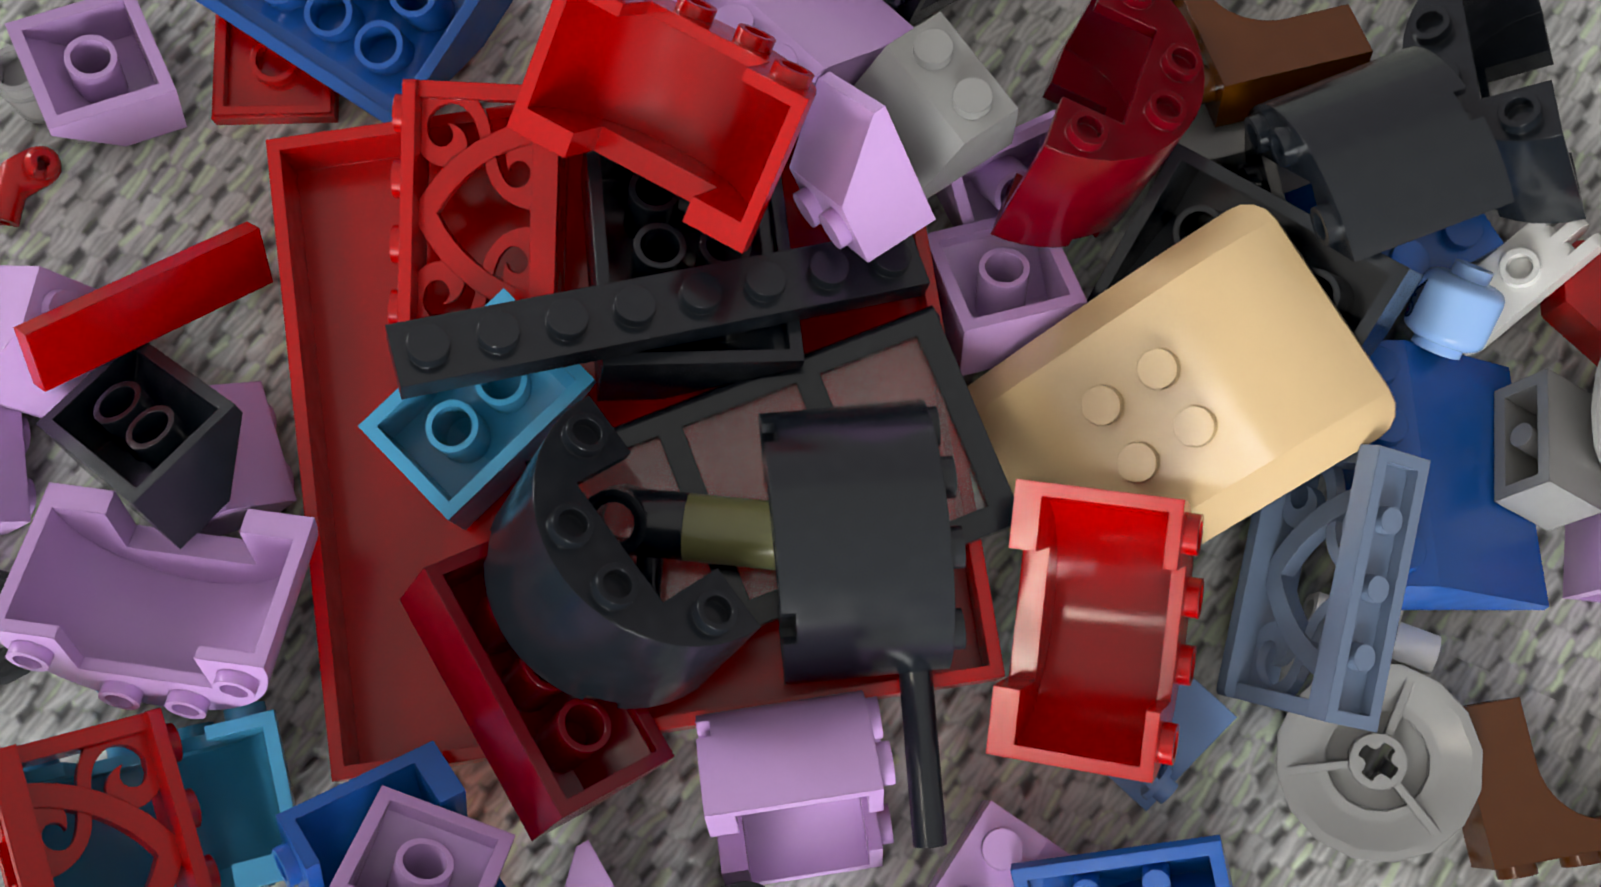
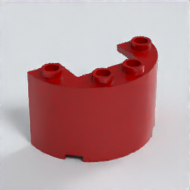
M553 0L507 128L563 158L590 151L601 154L689 201L690 204L682 222L742 254L747 251L751 246L816 96L817 90L812 82L814 74L803 66L789 61L775 52L773 47L776 39L767 32L743 23H739L735 29L715 19L718 11L717 8L704 0H677V2L673 0Z
M1016 479L1008 548L1023 550L1010 671L1008 677L993 685L986 754L1151 784L1154 782L1161 764L1174 765L1179 742V724L1172 723L1178 689L1179 685L1191 686L1196 664V646L1186 644L1188 619H1199L1204 596V578L1192 577L1193 556L1199 555L1202 543L1204 516L1203 514L1192 513L1188 500Z

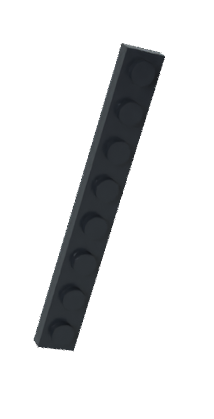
M912 235L869 263L848 246L838 249L831 241L385 325V330L402 400L925 295L930 281Z

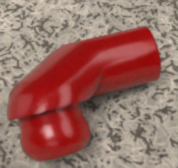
M34 146L1 163L0 225L19 227L26 198L51 185L58 179L61 173V160L53 149L47 146Z

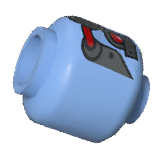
M1461 259L1455 260L1452 269L1445 267L1429 268L1423 274L1424 276L1404 316L1405 324L1414 332L1411 341L1429 352L1452 360H1460L1463 353H1477L1485 347L1505 305L1504 295L1498 289L1489 285L1494 273Z

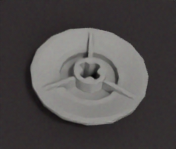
M1402 664L1390 665L1377 732L1328 723L1288 712L1277 734L1276 774L1290 811L1316 840L1353 859L1396 863L1435 851L1465 825L1482 790L1483 749L1469 713L1440 682ZM1312 684L1298 696L1309 698ZM1384 743L1388 744L1392 749L1387 758L1395 765L1392 772L1385 775L1383 772L1376 771L1370 777L1364 775L1362 771L1365 768L1366 762L1359 755L1361 749L1368 745L1377 750Z

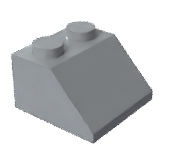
M941 11L888 44L854 85L857 89L886 106L926 199L1012 144L1019 108Z

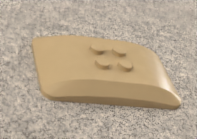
M1254 204L1238 205L1222 213L1093 298L967 386L1013 496L1016 479L1188 500L1192 513L1203 514L1204 516L1201 545L1359 451L1361 444H1371L1381 438L1391 428L1396 418V401L1393 393L1278 219L1269 210Z

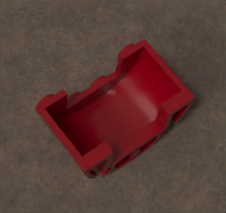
M1171 0L1089 1L1056 59L1042 96L1058 104L1045 141L1025 175L1016 173L1008 186L990 233L991 235L1021 245L1050 248L1069 246L1073 239L1093 235L1095 238L1099 237L1118 224L1126 215L1194 121L1203 99L1205 73L1201 51L1188 22Z

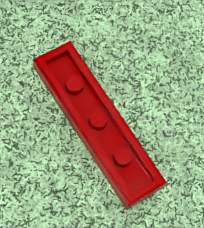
M246 221L13 327L33 384L47 392L273 283L260 228Z

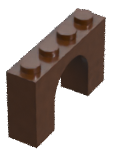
M1171 0L1188 22L1199 45L1205 73V86L1201 105L1205 104L1215 128L1244 121L1250 110L1257 104L1370 62L1373 53L1349 4L1286 19L1257 20L1237 15L1222 7L1215 0Z
M1520 697L1464 705L1463 707L1469 713L1483 749L1482 790L1465 825L1462 827L1471 867L1495 870L1497 880H1509L1539 874L1536 863L1559 858L1562 868L1601 863V815L1588 817L1577 813L1560 802L1549 790L1537 766Z

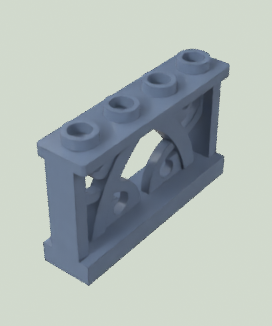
M1361 444L1359 451L1322 472L1326 482L1327 501L1323 493L1318 490L1319 474L1252 514L1216 687L1219 695L1328 723L1372 732L1378 731L1431 460L1382 445ZM1342 469L1355 470L1352 487L1347 491L1345 490ZM1326 539L1329 555L1336 565L1329 599L1317 608L1308 622L1297 593L1301 568L1311 553ZM1294 659L1287 675L1279 681L1281 667L1288 665ZM1309 672H1311L1314 676L1309 698L1296 696L1306 681Z

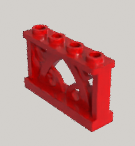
M403 79L402 94H395L392 104L393 128L396 133H401V160L395 159L393 161L390 177L391 192L395 199H400L399 225L392 226L389 238L390 259L392 263L398 264V289L391 290L388 300L389 324L433 316L426 304V294L431 283L436 280L443 281L449 289V296L443 304L458 300L464 293L466 284L476 290L470 309L485 306L488 300L493 299L503 288L515 300L565 291L569 157L563 158L507 127L493 132L490 118L481 103L515 104L522 84ZM450 104L459 105L473 117L480 140L470 145L465 131L457 125L448 123L453 131V138L447 146L440 147L432 140L430 133L431 119L441 107ZM507 154L506 162L509 171L512 170V167L517 162H525L530 168L528 182L521 187H512L504 177L499 157ZM429 161L444 167L430 184ZM485 166L493 187L505 200L515 206L530 210V226L510 230L498 238L487 252L482 266L457 241L441 213L456 191L473 174ZM427 242L439 256L440 261L427 264ZM511 247L522 249L528 259L526 269L522 273H515L511 270L509 263H506L503 279L496 276L498 264L504 253Z
M160 707L137 715L38 741L0 748V869L5 887H55L53 878L69 869L85 851L91 836L92 819L127 835L154 857L144 887H174L175 884L176 887H221V879L216 862L210 854L203 855L196 828H199L202 823L199 801L191 788L184 789L177 763L181 762L183 757L179 733L173 723H165ZM111 747H124L133 751L139 756L144 772L141 784L136 787H129L123 784L120 779V770L123 765L121 764L107 776L103 792L91 789L92 769L97 758L104 750ZM80 754L75 768L74 785L26 782L24 768ZM152 800L157 820L139 808ZM66 813L74 814L75 826L70 845L66 849L59 851L48 848L42 840L43 829L47 825L53 824L59 826L64 832L67 830Z

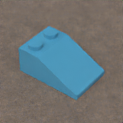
M503 288L485 306L515 301V299ZM578 364L402 400L399 388H397L358 427L448 521L467 530L516 482L526 469L525 461L533 458L553 425L567 410L587 395L596 384V380Z

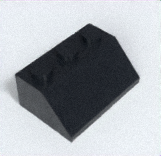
M146 343L95 368L36 423L86 472L108 490L115 491L121 501L179 549L198 532L203 530L211 519L230 501L243 412L233 402L150 343Z

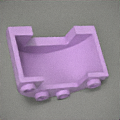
M49 482L0 594V643L8 648L5 657L9 662L23 669L37 672L48 671L76 684L99 691L98 698L101 701L120 709L136 710L142 702L163 706L168 711L181 717L203 719L206 717L208 710L231 709L251 704L261 698L268 688L317 542L318 526L315 517L247 509L239 531L242 539L197 533L179 549L154 527L136 525L115 491Z
M860 690L696 715L695 723L698 734L696 744L704 818L710 837L717 836L721 873L725 885L739 881H752L765 885L883 866L882 845L894 843L889 807L887 803L884 804L883 786L895 785L896 778L889 740L881 741V738H883V728L877 696L865 698L863 691Z

